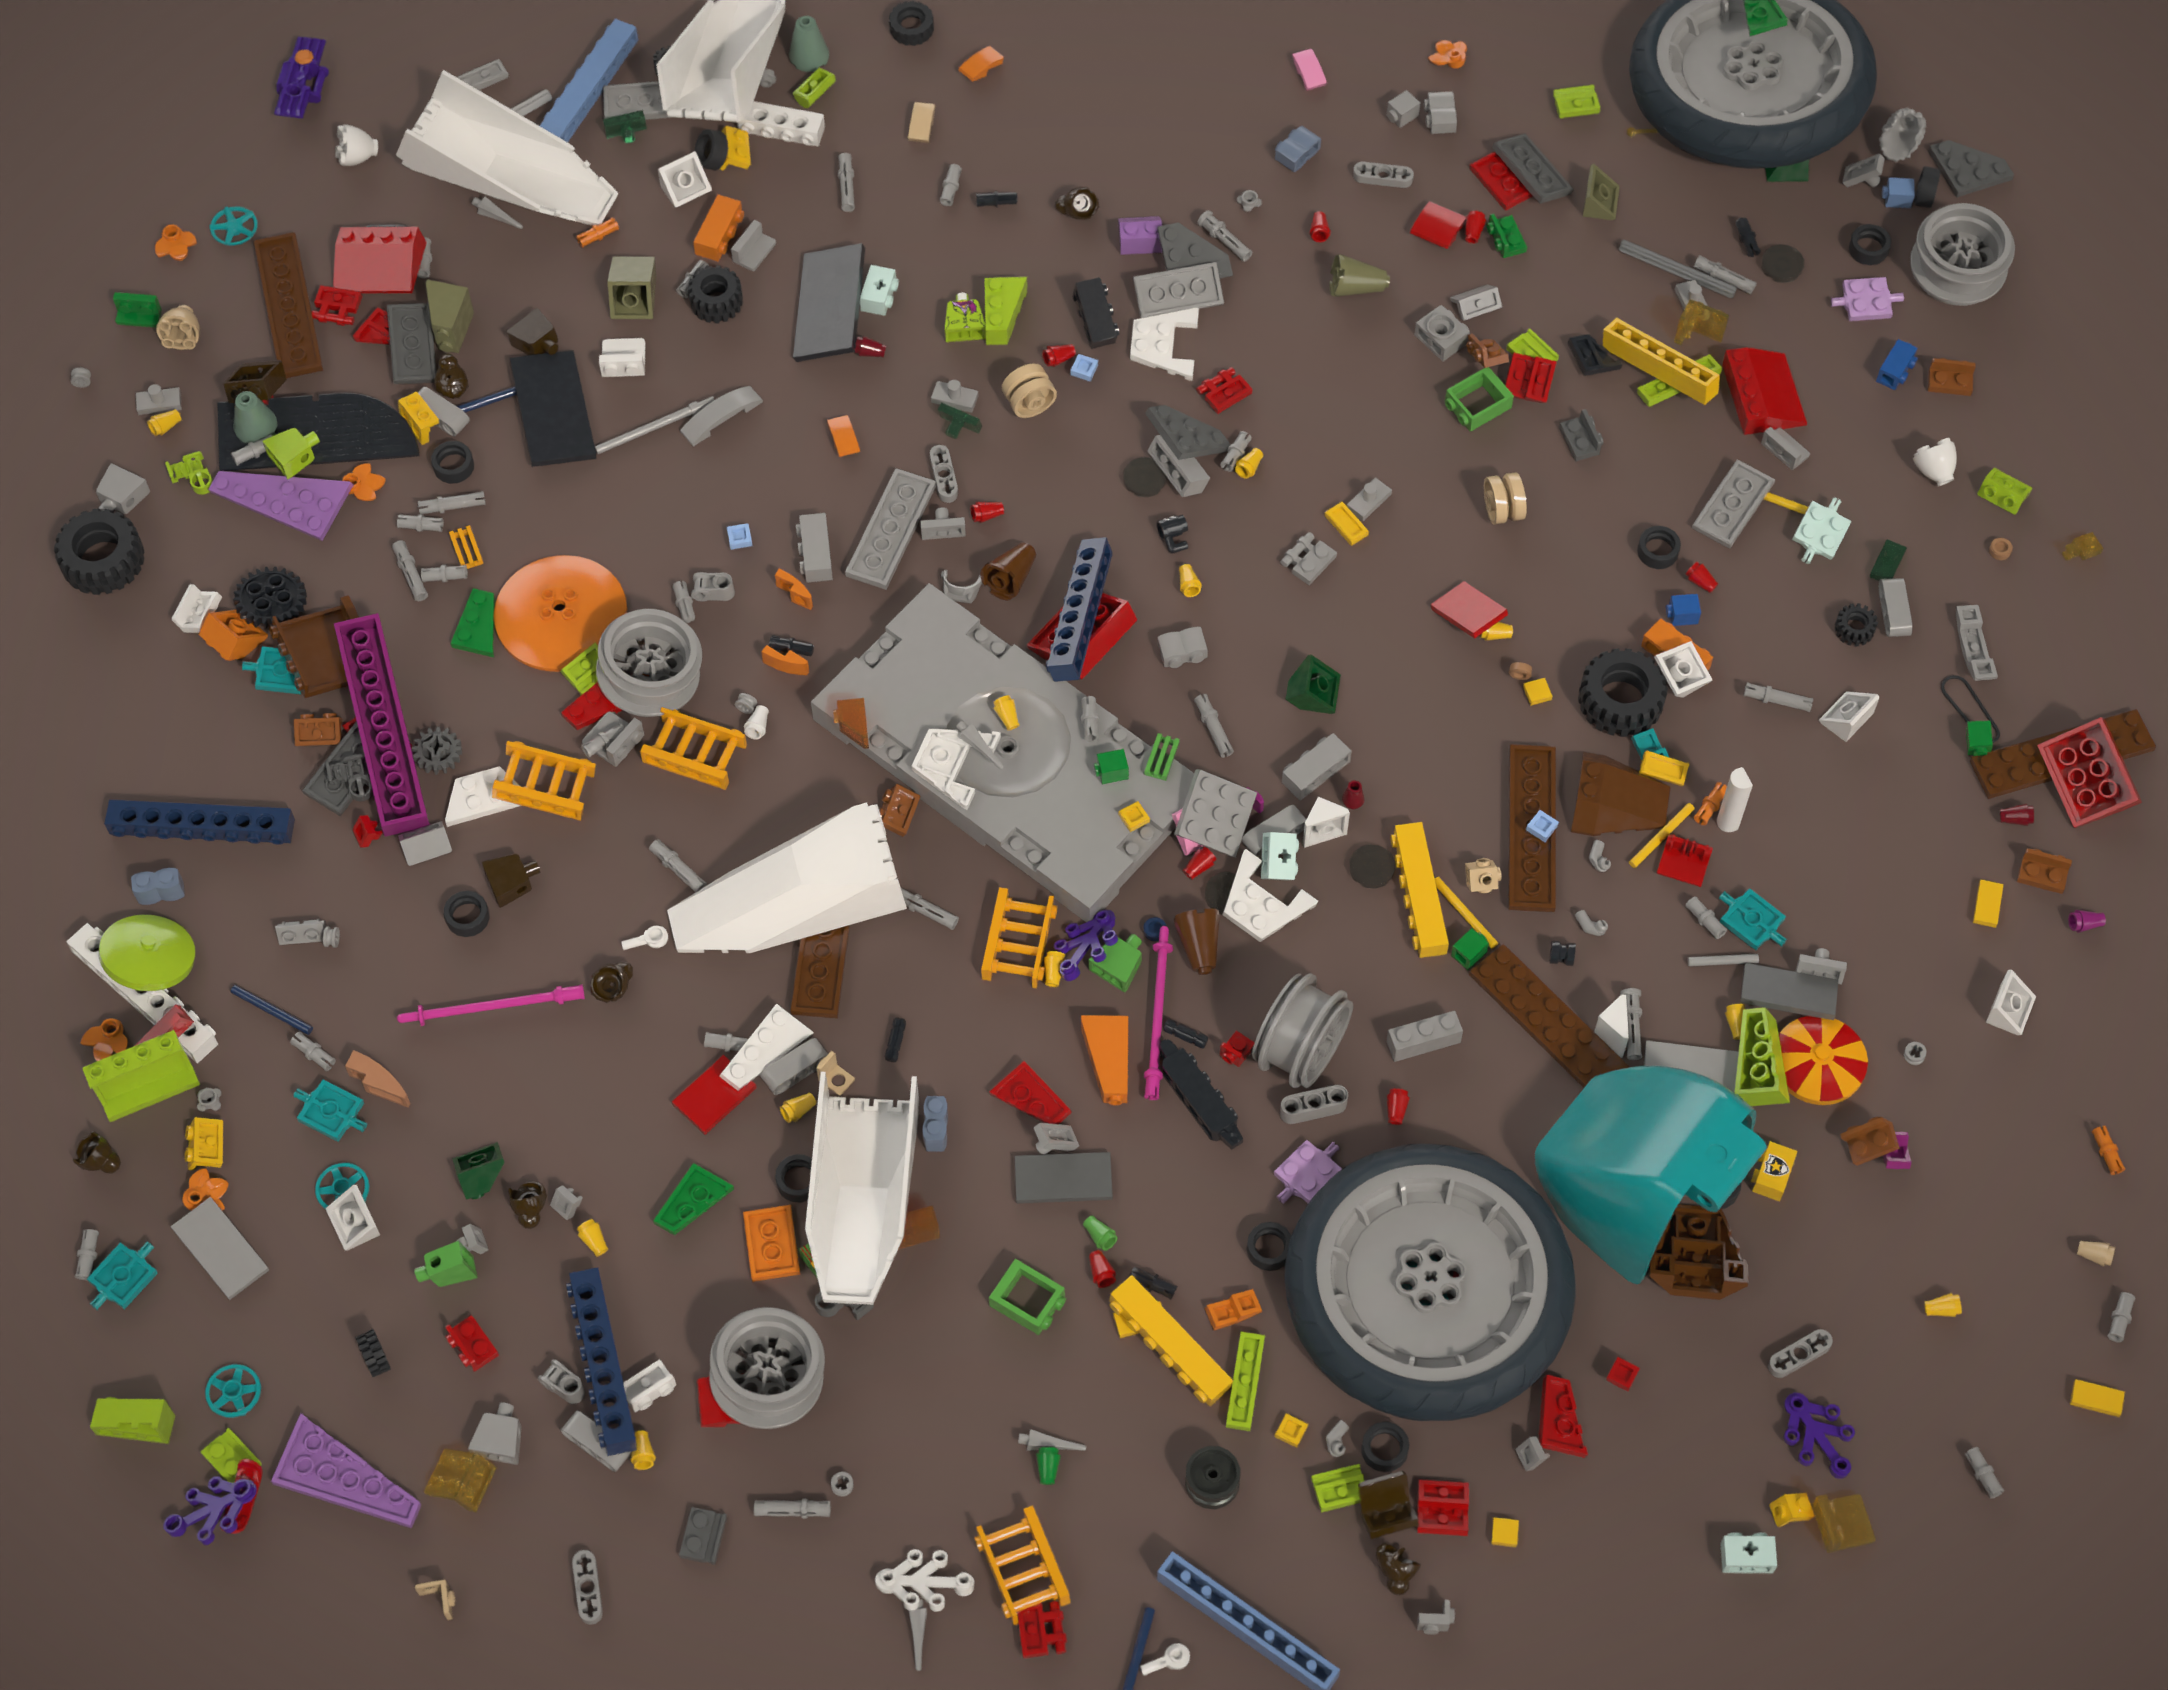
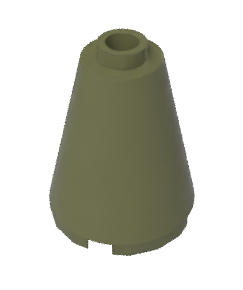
M1342 254L1334 257L1330 274H1333V281L1329 283L1331 296L1339 297L1383 292L1385 288H1388L1390 276L1387 275L1386 270Z

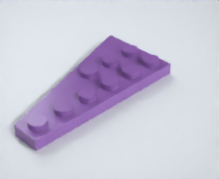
M218 471L208 490L212 494L323 541L353 484L347 481L298 477L287 479L285 476Z
M300 1413L271 1480L272 1484L412 1528L421 1507L420 1502Z

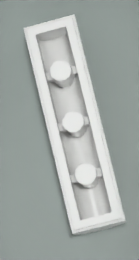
M1743 767L1735 769L1731 773L1717 817L1718 827L1725 832L1738 830L1753 786Z

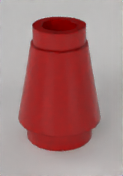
M1319 211L1313 215L1310 236L1315 242H1325L1331 232L1326 214Z
M1470 211L1469 215L1466 216L1465 240L1468 243L1475 244L1478 242L1486 224L1483 212Z
M1072 344L1048 346L1046 350H1043L1042 356L1046 366L1055 367L1075 357L1076 351Z
M975 502L974 505L970 506L972 520L982 523L1003 515V503Z
M1695 562L1685 574L1689 577V581L1709 593L1719 584L1703 563Z
M1204 846L1196 851L1183 869V872L1189 879L1193 880L1214 866L1217 858Z
M1393 1088L1386 1095L1388 1123L1402 1125L1410 1097L1408 1096V1091Z
M1101 1250L1092 1252L1089 1255L1093 1282L1099 1288L1113 1285L1116 1281V1272Z

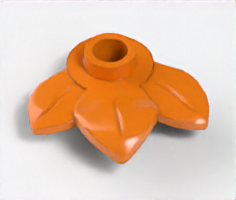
M1447 40L1438 41L1436 43L1437 53L1429 56L1428 60L1436 65L1448 64L1451 68H1460L1466 60L1465 52L1467 51V46L1462 41L1454 44Z
M173 224L167 225L163 229L162 238L155 244V252L158 257L170 254L173 259L182 261L188 255V247L197 244V241L191 232L182 231L181 228Z
M370 463L356 466L352 473L344 476L342 481L355 484L349 494H354L357 499L362 501H372L376 499L374 491L382 488L386 480L380 475L372 474Z
M113 1018L104 1020L101 1026L88 1029L80 1042L81 1045L93 1047L96 1061L112 1056L113 1052L119 1053L124 1051L128 1046V1040L123 1034L124 1028L122 1023ZM110 1029H116L114 1032L108 1033Z
M200 1169L189 1179V1189L184 1192L182 1198L183 1204L192 1211L211 1197L223 1211L225 1207L220 1198L227 1191L229 1183L221 1178L210 1179L207 1169ZM192 1195H197L200 1199L194 1202L190 1199V1197Z

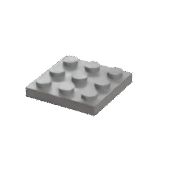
M1196 769L1174 835L1230 857H1236L1257 792L1203 770Z

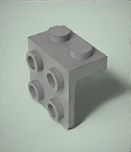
M607 712L583 738L582 743H588L598 737L597 734L600 732L605 733L621 723L625 729L607 749L604 748L595 753L617 767L634 746L640 742L644 736L642 722L635 717L628 723L613 712Z

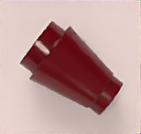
M864 335L863 337L858 336L854 353L859 354V356L884 358L886 345Z
M1353 780L1349 782L1343 793L1342 802L1349 809H1358L1364 804L1365 798L1361 783Z
M2026 803L2000 809V822L2023 826L2034 824L2033 805L2028 806Z

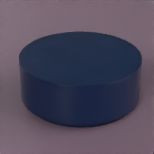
M1158 917L1149 918L1144 923L1143 932L1145 937L1150 941H1159L1160 928L1166 926L1165 921Z

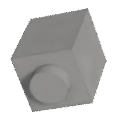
M1406 90L1388 102L1387 117L1392 123L1401 128L1419 116L1420 102Z

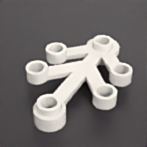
M914 1549L908 1552L907 1559L895 1569H883L878 1572L875 1583L881 1592L887 1594L894 1593L904 1603L907 1610L912 1611L919 1607V1596L916 1593H908L902 1586H911L929 1603L933 1611H941L945 1606L943 1595L934 1594L928 1587L954 1588L958 1595L968 1596L974 1590V1579L968 1573H960L956 1577L930 1576L937 1569L945 1567L948 1563L947 1553L942 1550L934 1552L933 1560L915 1574L904 1576L912 1567H918L923 1562L921 1551ZM912 1557H918L919 1559H917V1560H912L911 1558H912ZM939 1557L944 1558V1560L938 1561L936 1559ZM909 1600L916 1601L914 1603H908ZM934 1601H940L941 1603H940V1604H934L933 1602H934Z

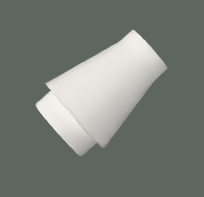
M757 706L744 725V732L751 739H760L766 733L769 710L765 706Z

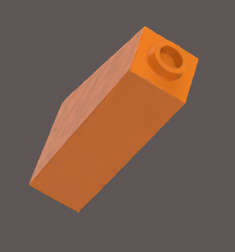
M1081 1015V1030L1103 1103H1109L1114 1106L1127 1103L1128 1016Z

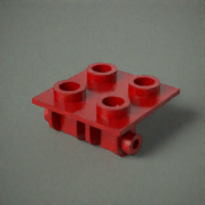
M1669 834L1656 874L1701 887L1713 848L1709 847V845H1702L1696 843V841H1689V839L1686 840L1676 837L1674 834Z

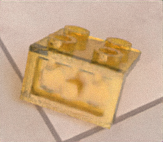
M1690 299L1679 319L1674 343L1682 346L1685 338L1689 339L1692 332L1721 343L1724 338L1729 315L1721 310H1716L1701 302Z
M444 1449L424 1493L427 1496L454 1500L468 1511L477 1512L497 1467L480 1454Z
M1827 1494L1816 1497L1812 1508L1827 1553L1875 1542L1876 1539L1860 1494L1828 1500Z

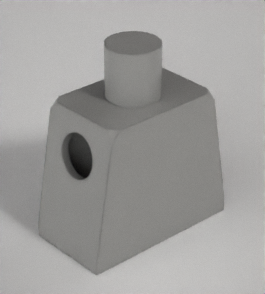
M111 463L96 490L97 496L102 503L99 509L101 511H104V509L116 510L122 514H128L150 493L146 480Z
M500 1403L497 1415L491 1413L483 1414L468 1448L472 1457L518 1465L521 1424L519 1419L512 1417L513 1405Z

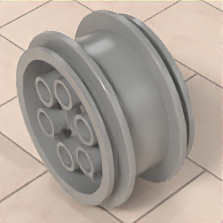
M1967 203L1948 205L1934 211L1922 222L1917 233L1916 243L1911 252V270L1921 288L1936 300L1958 306L1976 304L1991 298L2003 286L2008 274V268L2014 258L2015 243L2004 221L1987 208Z
M640 609L626 613L611 622L600 638L596 666L599 687L611 703L633 715L643 717L664 715V713L660 712L662 707L669 710H678L693 697L698 687L702 663L701 644L693 629L683 620L669 612L658 609ZM668 651L672 652L670 655L666 656V653ZM614 659L622 661L623 663L615 662Z
M1312 973L1305 976L1296 974L1285 985L1263 1021L1252 1053L1253 1059L1258 1061V1068L1260 1070L1267 1071L1275 1065L1290 1074L1289 1085L1293 1088H1297L1300 1085L1308 1088L1318 1079L1337 1050L1353 1011V1002L1347 1000L1348 995L1346 991L1339 990L1333 996H1330L1316 988L1317 978Z
M771 1307L756 1308L735 1316L722 1327L715 1337L711 1348L710 1387L716 1402L729 1417L749 1427L773 1429L796 1422L812 1409L822 1390L825 1365L822 1342L816 1331L807 1321L787 1310ZM768 1342L777 1343L774 1350L773 1347L768 1348ZM741 1350L747 1356V1359L736 1353ZM801 1359L805 1363L803 1365L792 1366L793 1363ZM742 1369L747 1371L745 1374L737 1373L738 1370ZM792 1377L795 1378L796 1381L788 1382L786 1381V1378Z

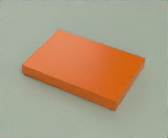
M791 1205L744 1211L743 1216L752 1282L800 1275Z

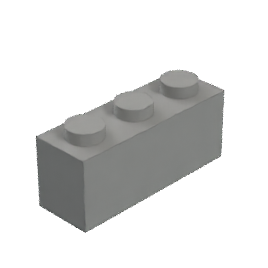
M1161 435L1155 436L1147 451L1182 497L1202 493L1210 477L1195 457L1178 460Z
M826 513L799 515L800 524H796L797 538L802 537V543H798L799 556L804 557V561H800L801 575L805 574L806 583L833 580Z
M1334 733L1327 738L1323 737L1319 740L1316 747L1312 750H1306L1298 761L1294 764L1290 763L1284 768L1282 783L1301 801L1346 766L1351 760L1352 751Z
M1451 1011L1389 1029L1386 1042L1392 1058L1396 1062L1461 1043L1463 1029L1456 1012Z

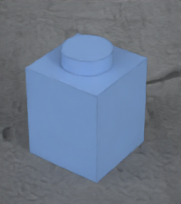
M1888 178L1887 185L1882 188V199H1885V206L1891 208H1911L1915 196L1914 179Z

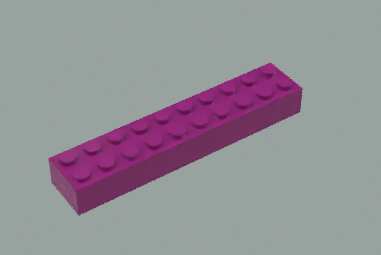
M379 614L334 623L384 836L428 826L430 824Z

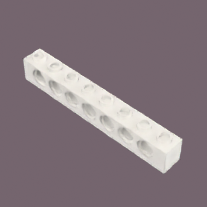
M87 923L66 941L72 953L153 1025L175 1004L180 1005L182 1008L184 1007L180 999L176 996L171 998L167 994L169 992L167 989L146 991L139 994L140 990L127 988L111 979L100 964L99 950L93 952L94 949L99 948L100 940L104 934L98 927L92 928ZM159 1003H164L161 1007L155 1008ZM184 1009L194 1023L179 1037V1040L186 1054L198 1064L218 1045L214 1037L216 1032L208 1024L203 1026L199 1022L200 1018L192 1010L187 1012ZM196 1031L193 1035L187 1036L189 1032Z

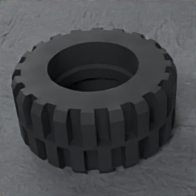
M99 508L92 509V512L83 511L80 516L70 518V522L68 524L65 523L60 529L62 533H58L56 536V543L54 544L55 558L64 578L73 588L80 589L81 592L89 594L90 591L93 595H101V592L110 594L113 593L112 590L123 589L126 583L130 584L134 580V575L140 573V565L144 564L145 557L143 554L145 551L136 527L129 518H126L120 512L114 513L110 509L101 511ZM102 542L117 544L114 552L102 560L86 561L82 559L84 553L95 544Z
M1617 648L1612 649L1611 653H1608V651L1602 652L1599 658L1594 657L1584 670L1578 696L1579 704H1581L1580 709L1583 715H1587L1586 720L1590 724H1596V729L1601 732L1605 730L1608 731L1607 734L1614 736L1615 733L1620 734V737H1627L1628 734L1632 733V736L1640 734L1641 730H1649L1652 724H1656L1660 714H1662L1668 690L1666 687L1667 680L1662 675L1659 665H1654L1655 660L1651 657H1644V653L1640 651L1635 653L1631 652L1632 649L1625 648V651H1620ZM1612 682H1626L1636 687L1643 698L1634 703H1620L1607 696L1603 687Z

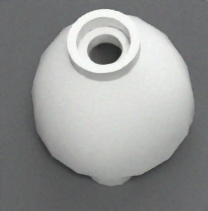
M345 124L338 126L337 138H340L339 146L335 148V157L339 158V164L342 166H354L363 163L371 156H377V139H372L366 132L357 127Z
M1950 438L1937 442L1938 445L1932 448L1929 445L1919 448L1913 457V461L1919 471L1935 481L1938 486L1954 480L1953 473L1957 463V454L1954 442H1951Z

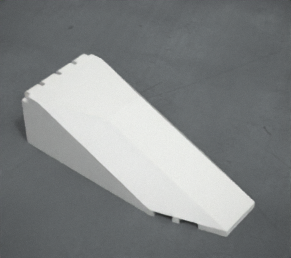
M709 0L657 64L663 110L667 111L668 117L683 118L685 115V118L703 119L704 117L705 120L722 121L724 118V121L729 122L745 120L751 110L783 19L785 0H718L715 3L713 0Z
M445 70L441 73L432 98L424 109L425 112L421 114L412 130H406L396 156L403 160V165L414 171L534 211L592 226L595 224L598 226L603 222L619 194L602 176L599 178L589 168L590 163L587 160L584 162L574 152L575 148L571 144Z
M867 803L853 806L728 872L668 909L677 952L704 953V950H721L722 953H728V950H745L746 953H752L907 909L899 881L896 879L897 874L894 863L891 861L892 856L888 842H885L887 840L886 831L878 805L868 806Z
M821 1072L805 1230L823 1302L873 1305L904 1237L919 1116V1094L917 1077L912 1076L910 1101L898 1100L897 1107H893V1100L874 1099V1105L870 1106V1099L850 1098V1105H846V1097H829L826 1072Z

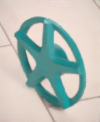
M226 206L212 219L210 231L213 238L219 243L235 246L250 240L257 230L258 223L252 211L243 207ZM232 211H240L246 214L236 219ZM222 215H226V223L215 224ZM249 218H252L254 222L253 231L243 226V223ZM214 230H226L225 241L219 239ZM241 233L248 236L241 241L231 242L233 236Z
M339 1163L330 1166L323 1171L316 1182L315 1194L319 1204L326 1209L328 1205L322 1200L320 1194H334L336 1200L361 1177L364 1178L365 1182L362 1197L364 1202H366L370 1188L366 1173L360 1167L351 1163ZM338 1167H350L358 1172L347 1179L342 1176ZM329 1171H332L334 1178L332 1186L320 1188L323 1177Z
M233 1364L222 1367L211 1376L206 1386L205 1397L211 1410L222 1417L234 1418L245 1416L257 1404L262 1386L259 1377L251 1368ZM235 1368L232 1380L224 1382L216 1378L223 1371ZM243 1370L253 1376L256 1384H241ZM211 1384L223 1392V1395L214 1404L210 1399ZM256 1391L254 1399L245 1408L242 1395ZM232 1401L237 1412H223L219 1408Z

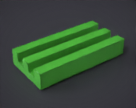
M1158 733L1144 775L1166 781L1180 739L1175 738L1173 740L1171 736L1163 737L1162 734ZM1160 743H1164L1155 770L1153 772L1151 771V769L1156 758ZM1172 745V749L1167 760L1163 774H1160L1159 771L1161 769L1168 746Z

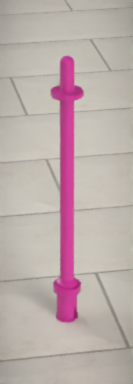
M1167 926L1160 928L1159 943L1153 944V950L1158 953L1150 1065L1149 1069L1144 1072V1078L1146 1079L1144 1098L1148 1100L1159 1099L1160 1081L1163 1078V1073L1159 1070L1166 962L1167 953L1173 951L1172 945L1168 943L1169 929Z
M583 984L564 988L557 986V989H554L553 992L424 1010L422 1005H418V1011L399 1014L397 1021L399 1023L420 1021L421 1026H424L425 1020L549 1001L559 1002V1005H561L565 1001L585 999Z

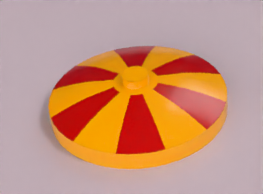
M1805 1016L1792 1021L1779 1033L1787 1087L1791 1095L1810 1104L1831 1105L1848 1099L1860 1088L1867 1072L1868 1056L1862 1040L1848 1025L1835 1018L1834 1020Z

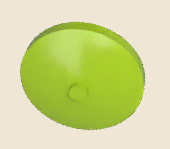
M135 915L115 922L104 932L99 945V960L105 973L115 982L134 990L158 991L180 983L189 975L194 965L195 945L189 933L176 922L156 915Z

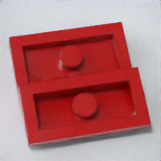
M1429 201L1413 224L1410 234L1448 249L1455 241L1459 230L1465 225L1466 217Z
M1514 352L1505 386L1514 395V398L1546 403L1557 362L1538 356L1533 358Z
M710 1377L697 1379L701 1427H725L727 1424H741L729 1417L719 1407L712 1394Z
M1419 1480L1417 1510L1419 1526H1417V1533L1468 1536L1469 1483Z

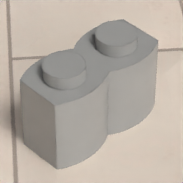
M1453 91L1429 92L1428 99H1424V111L1429 114L1426 115V127L1430 128L1431 134L1455 133L1457 118Z
M1201 627L1187 628L1180 632H1170L1158 636V647L1164 667L1177 668L1185 662L1199 663L1208 657V649Z

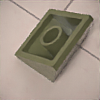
M1595 164L1590 166L1583 217L1614 220L1616 218L1620 186Z

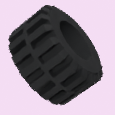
M712 265L707 266L708 269L702 268L699 270V273L695 272L693 279L689 281L688 293L693 313L698 315L700 320L705 319L708 323H711V321L719 323L722 320L727 322L728 318L733 319L736 316L735 313H739L741 310L740 306L743 305L739 277H736L734 271L730 272L729 268L725 267L723 269L720 265H716L713 268ZM713 292L723 293L722 295L716 297L707 296Z

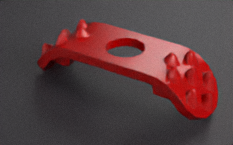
M241 1459L239 1461L235 1482L240 1479L251 1480L256 1485L257 1492L250 1502L243 1504L236 1518L238 1526L231 1534L242 1532L246 1528L262 1480V1467L250 1459ZM231 1505L227 1506L223 1517L227 1516Z

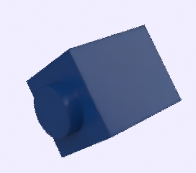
M1698 594L1671 596L1669 604L1666 605V616L1670 618L1671 624L1673 626L1698 624L1701 615Z

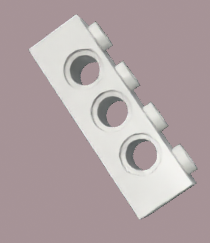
M753 101L749 115L745 120L738 122V128L748 131V134L819 146L825 128L824 114Z

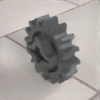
M437 727L434 732L431 728H428V734L421 732V739L414 740L415 746L412 747L414 761L418 763L420 769L425 767L426 773H429L431 770H434L435 775H438L439 770L447 773V767L454 769V762L460 763L459 755L463 753L461 741L457 739L455 732L450 734L448 728L441 732L440 727Z

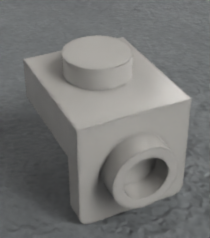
M1444 1600L1443 1614L1419 1613L1417 1630H1423L1425 1634H1438L1439 1631H1448L1450 1623H1454L1455 1610L1450 1608V1600Z

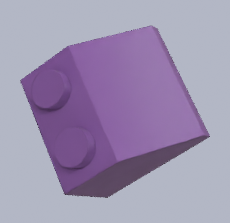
M1160 216L1118 218L1121 255L1162 253L1157 227L1162 226Z

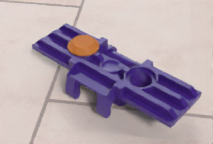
M297 37L292 57L289 58V61L283 63L277 82V93L280 96L274 112L275 115L303 119L307 104L319 103L321 101L320 94L325 77L329 75V70L326 67L319 66L326 39ZM313 77H317L311 92L310 86H305L306 80H312Z

